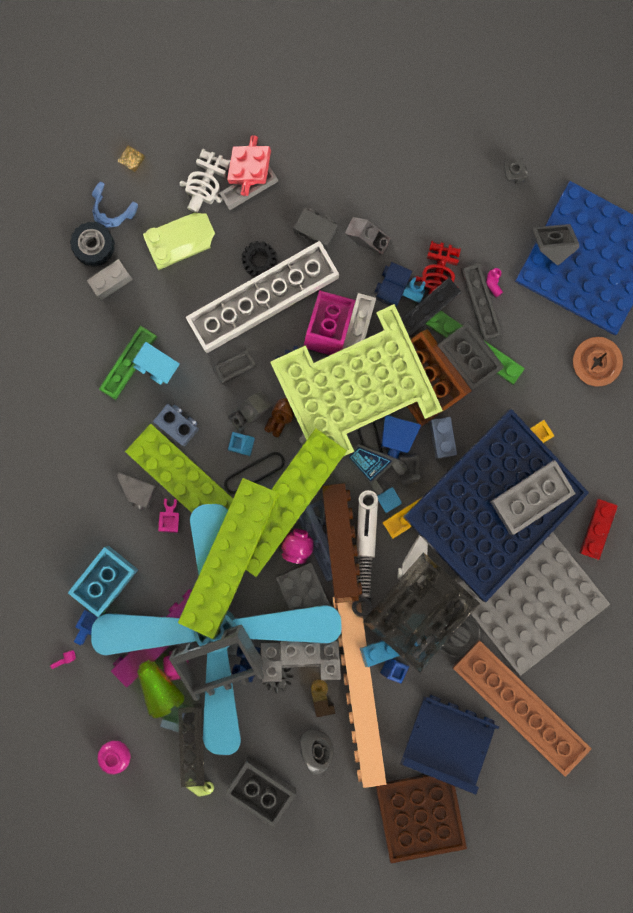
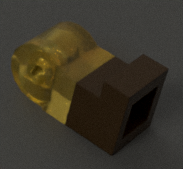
M321 678L315 679L311 685L316 718L335 714L334 703L328 704V684L325 680L321 681Z

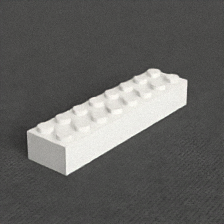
M318 241L186 316V319L204 351L209 353L339 279V273L322 243Z

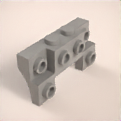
M295 641L261 643L262 671L264 673L262 683L282 682V668L320 666L321 681L341 680L339 641L331 643Z

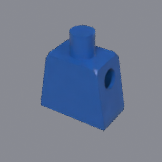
M386 415L383 422L381 447L389 449L387 455L398 459L400 452L408 454L421 425Z

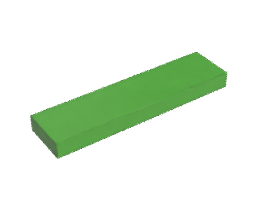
M140 325L99 390L116 400L136 370L133 368L135 364L132 361L145 342L152 345L157 336Z

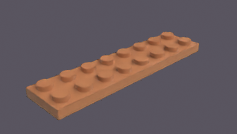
M480 640L452 667L565 777L592 749Z

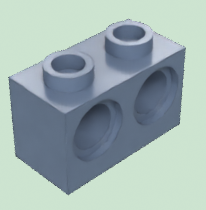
M167 404L153 422L185 447L199 430L196 427L198 423L190 416L186 419L181 414L183 410L177 405L171 406ZM168 413H174L175 419L171 423L166 422V415ZM183 425H188L190 428L187 435H182L180 432V428Z

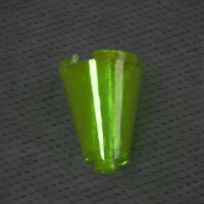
M145 661L139 666L137 672L150 716L159 718L171 713L170 709L176 705L178 708L184 702L185 697L183 693L155 662Z

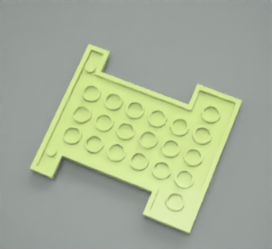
M394 304L376 312L384 331L315 363H313L306 345L270 362L306 440L316 428L346 449L347 452L344 455L346 456L354 452L347 433L416 401L424 419L443 411Z

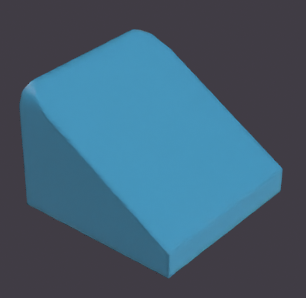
M232 432L228 451L250 456L255 438Z

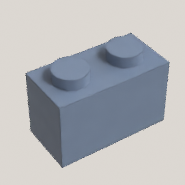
M451 417L429 421L435 459L457 455Z

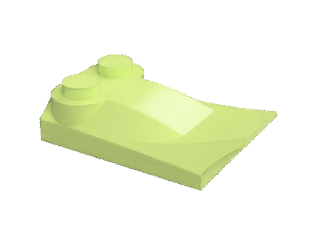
M195 212L158 228H150L143 236L158 270L211 248L210 245L215 232L207 214Z

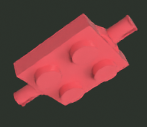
M253 135L250 136L249 146L233 147L227 180L229 184L242 185L241 195L243 196L245 194L246 196L249 195L251 185L266 184L271 149L269 146H257L258 137L255 135L254 137Z

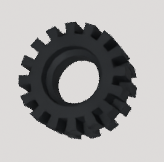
M255 241L256 243L254 244L251 242L250 246H246L244 248L245 251L242 253L243 266L251 276L257 277L273 268L277 263L274 249L263 241L262 243ZM263 253L267 258L266 263L263 266H255L252 263L254 254Z

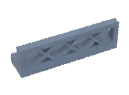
M322 500L307 506L298 521L302 530L307 531L308 535L313 539V553L328 582L333 579L328 535L322 529L323 525L326 526L325 508ZM316 506L320 511V517L316 516L313 510Z

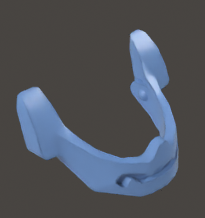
M100 181L92 193V196L95 198L92 210L95 222L104 225L106 228L117 227L126 218L132 219L135 216L138 208L136 202H132L123 214L115 218H107L104 213H100L98 204L103 198L101 194L104 183Z

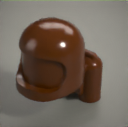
M282 398L276 402L271 413L272 417L268 419L264 430L268 433L273 432L272 435L274 437H279L285 427L284 424H289L295 414L287 398Z

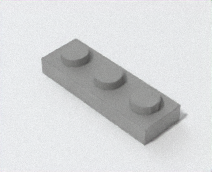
M269 166L266 184L251 185L248 196L246 194L245 196L241 195L242 185L233 184L219 192L228 209L231 210L277 183L278 179Z

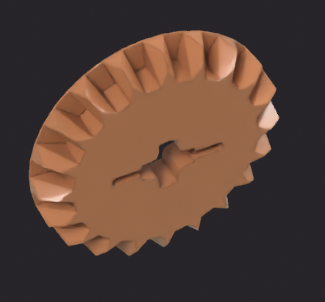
M592 337L583 341L575 350L573 357L575 374L581 381L594 387L612 383L619 376L623 366L620 349L614 342L604 337ZM602 357L600 361L601 366L597 365L592 368L595 362L593 358Z

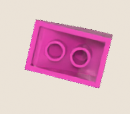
M319 290L307 329L304 346L306 345L309 350L327 355L341 351L356 300Z

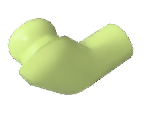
M191 778L185 785L187 789L199 797L209 795L214 790L212 782L198 784Z

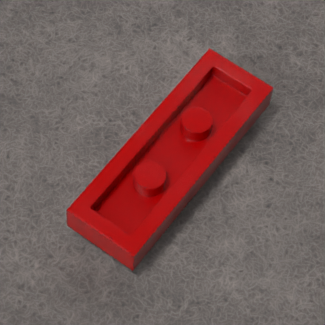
M600 499L597 500L579 552L580 554L597 560L600 559L618 507L617 505Z

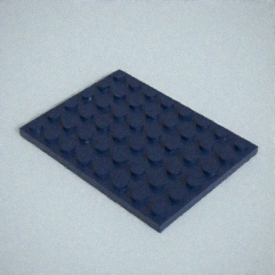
M510 409L403 518L466 585L486 603L589 492L521 418ZM556 460L575 494L516 534L510 535L490 501L545 465Z

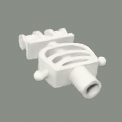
M202 149L200 158L206 159L207 162L200 159L196 160L197 166L206 169L205 173L200 171L192 172L188 177L187 183L184 181L180 182V186H185L186 193L192 196L187 209L194 213H198L203 201L212 204L214 200L218 203L222 202V198L218 197L220 186L213 177V174L216 173L226 177V171L219 167H225L226 170L230 167L231 160L223 159L222 155H219L217 158L215 157V152L210 153L205 151V149ZM209 181L215 184V189L209 184Z

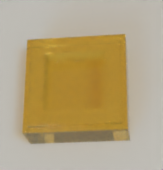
M128 145L118 162L131 171L136 172L145 156Z

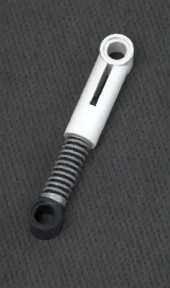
M370 490L360 494L356 538L358 556L356 557L359 558L357 561L359 563L360 575L357 576V582H361L362 594L359 595V601L353 602L352 610L359 618H366L372 611L369 593L371 591L369 590L371 588L369 584L371 583L369 581H371L370 574H372L370 572L372 570L370 569L372 567L370 565L372 564L371 560L375 558L378 497L376 493ZM367 497L374 500V503L370 506L363 503V500ZM366 512H370L369 529H365ZM359 603L367 604L368 609L366 612L360 613L357 611L356 607Z

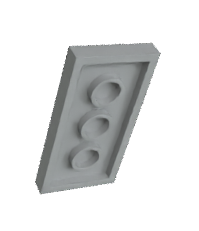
M555 460L490 502L510 535H514L573 496L575 492Z

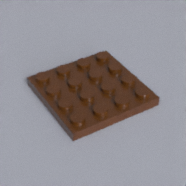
M428 775L386 782V785L376 786L390 863L467 849L455 786Z

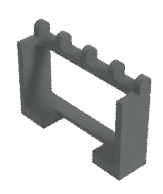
M242 624L225 630L220 640L194 648L191 642L175 647L169 658L195 701L200 699L199 693L207 691L211 696L215 694V688L224 686L226 690L232 688L231 683L239 680L245 685L249 683L248 677L254 675L259 680L264 678V673L261 670L263 660ZM238 643L252 668L199 686L200 683L186 660Z

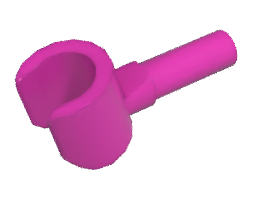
M74 650L64 652V659L51 664V669L74 661L76 659Z

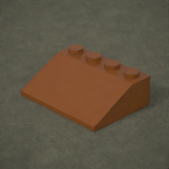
M428 329L421 331L411 339L443 411L472 391L437 346V341ZM417 401L407 406L421 427L443 412L441 411L424 419Z

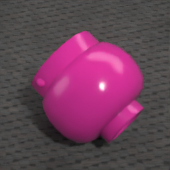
M294 529L292 532H289L282 541V557L292 563H306L314 548V542L308 535L309 533L302 529Z
M113 740L101 747L97 760L102 771L115 775L128 767L131 754L126 744Z

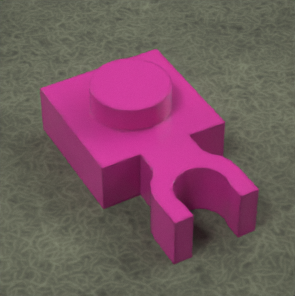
M164 499L166 512H160L158 531L178 533L180 514L174 513L177 507V499H174V505L171 507L167 506L168 500Z

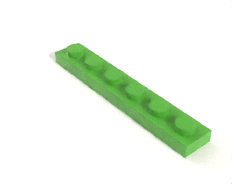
M442 311L425 324L444 338L463 326ZM486 342L504 365V368L496 374L514 385L525 368Z

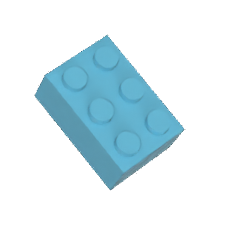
M147 342L142 345L132 361L135 364L133 368L143 374L147 371L151 374L150 378L160 385L163 382L166 384L169 382L180 364Z
M106 546L77 580L68 594L94 615L100 617L136 574L138 569L110 546Z

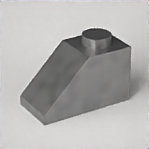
M118 472L119 482L127 500L133 503L132 506L143 510L144 507L149 508L157 486Z

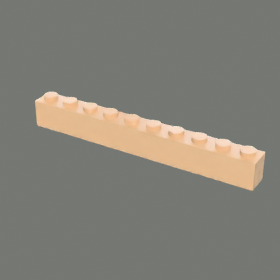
M332 597L334 608H338L341 616L342 635L338 637L339 647L344 648V654H341L342 666H346L347 673L343 674L344 683L349 685L350 691L346 693L347 704L352 705L349 719L350 724H354L355 731H351L353 743H357L358 750L354 751L356 763L360 762L361 769L357 770L358 782L363 783V788L386 785L370 667H365L360 651L361 647L367 646L363 618H359L353 613V602L335 603V597ZM361 603L356 607L360 613H362Z

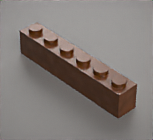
M345 483L322 486L335 603L359 601V595L362 594L361 582L357 583L356 577L360 575L359 563L355 564L354 557L358 556L357 546L352 544V538H355L354 526H350V519H353L352 508H348L347 501H351L350 490H346Z

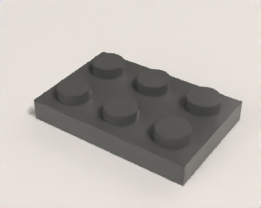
M469 321L437 345L472 390L504 368V365Z

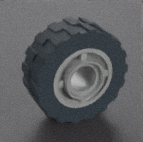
M98 222L82 223L78 228L76 227L70 240L71 250L81 263L83 262L87 266L91 265V267L101 266L103 263L108 262V259L113 256L112 253L115 250V243L109 230L104 225L98 224ZM97 241L95 247H88L90 242Z

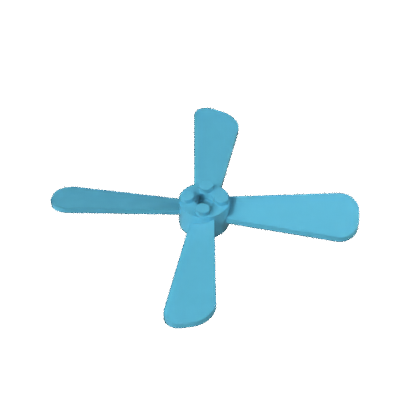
M201 505L190 516L198 574L202 570L228 512V509L223 505ZM328 605L235 618L230 611H227L220 627L221 633L217 634L215 639H211L179 624L180 618L108 613L101 615L95 620L92 626L91 642L94 650L101 655L118 654L194 641L199 646L220 640L225 630L242 624L250 639L331 643L340 636L342 625L339 612L334 607ZM229 646L207 653L206 683L231 675L227 651ZM232 683V688L226 690L224 686L215 688V694L211 696L205 691L203 742L210 752L217 755H231L238 750L241 743Z

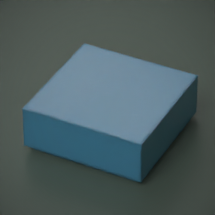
M393 487L377 496L385 513L402 504Z

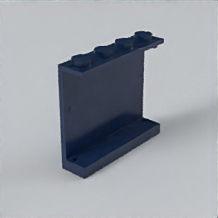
M432 695L429 698L424 697L400 764L476 795L479 789L476 783L494 730L499 729L500 726L495 725V721L490 718L484 717L483 720L477 718V713L470 710L460 711L458 710L459 706L450 702L447 705L440 703L441 699Z

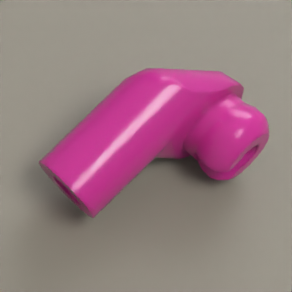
M498 268L490 270L486 280L487 287L495 298L503 293L498 285L499 277L502 274Z

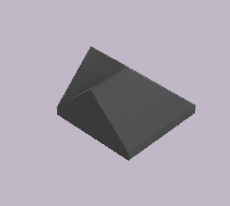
M571 224L532 228L540 251L558 266L579 248V242Z

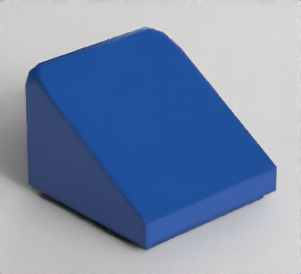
M392 658L385 661L380 673L387 679L401 684L409 666Z

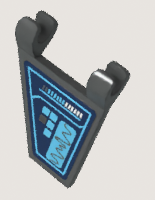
M360 443L354 448V452L345 456L371 484L378 495L386 490V486L378 480L385 471L393 466L395 471L401 475L408 469L399 459Z

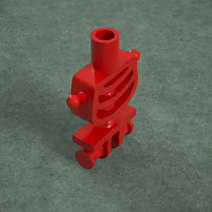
M431 241L429 251H438V254L428 252L427 258L436 260L438 263L437 265L426 266L422 272V277L416 276L415 282L420 281L421 284L425 281L424 289L429 290L428 295L443 283L441 281L448 279L447 276L443 275V272L447 273L454 282L455 274L451 269L445 267V264L457 266L459 259L451 258L450 255L459 258L461 248H454L450 244L446 248L443 247L444 243L442 242L438 244ZM442 251L447 252L446 256L441 255ZM429 270H436L435 273L426 274Z

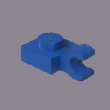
M84 610L75 626L80 631L74 642L80 646L85 642L87 635H91L92 626L98 618L88 610Z

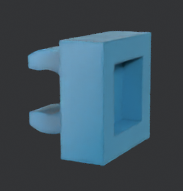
M413 277L411 282H408L403 296L420 303L426 290L424 289L426 283L423 281L421 286L415 285L416 277Z

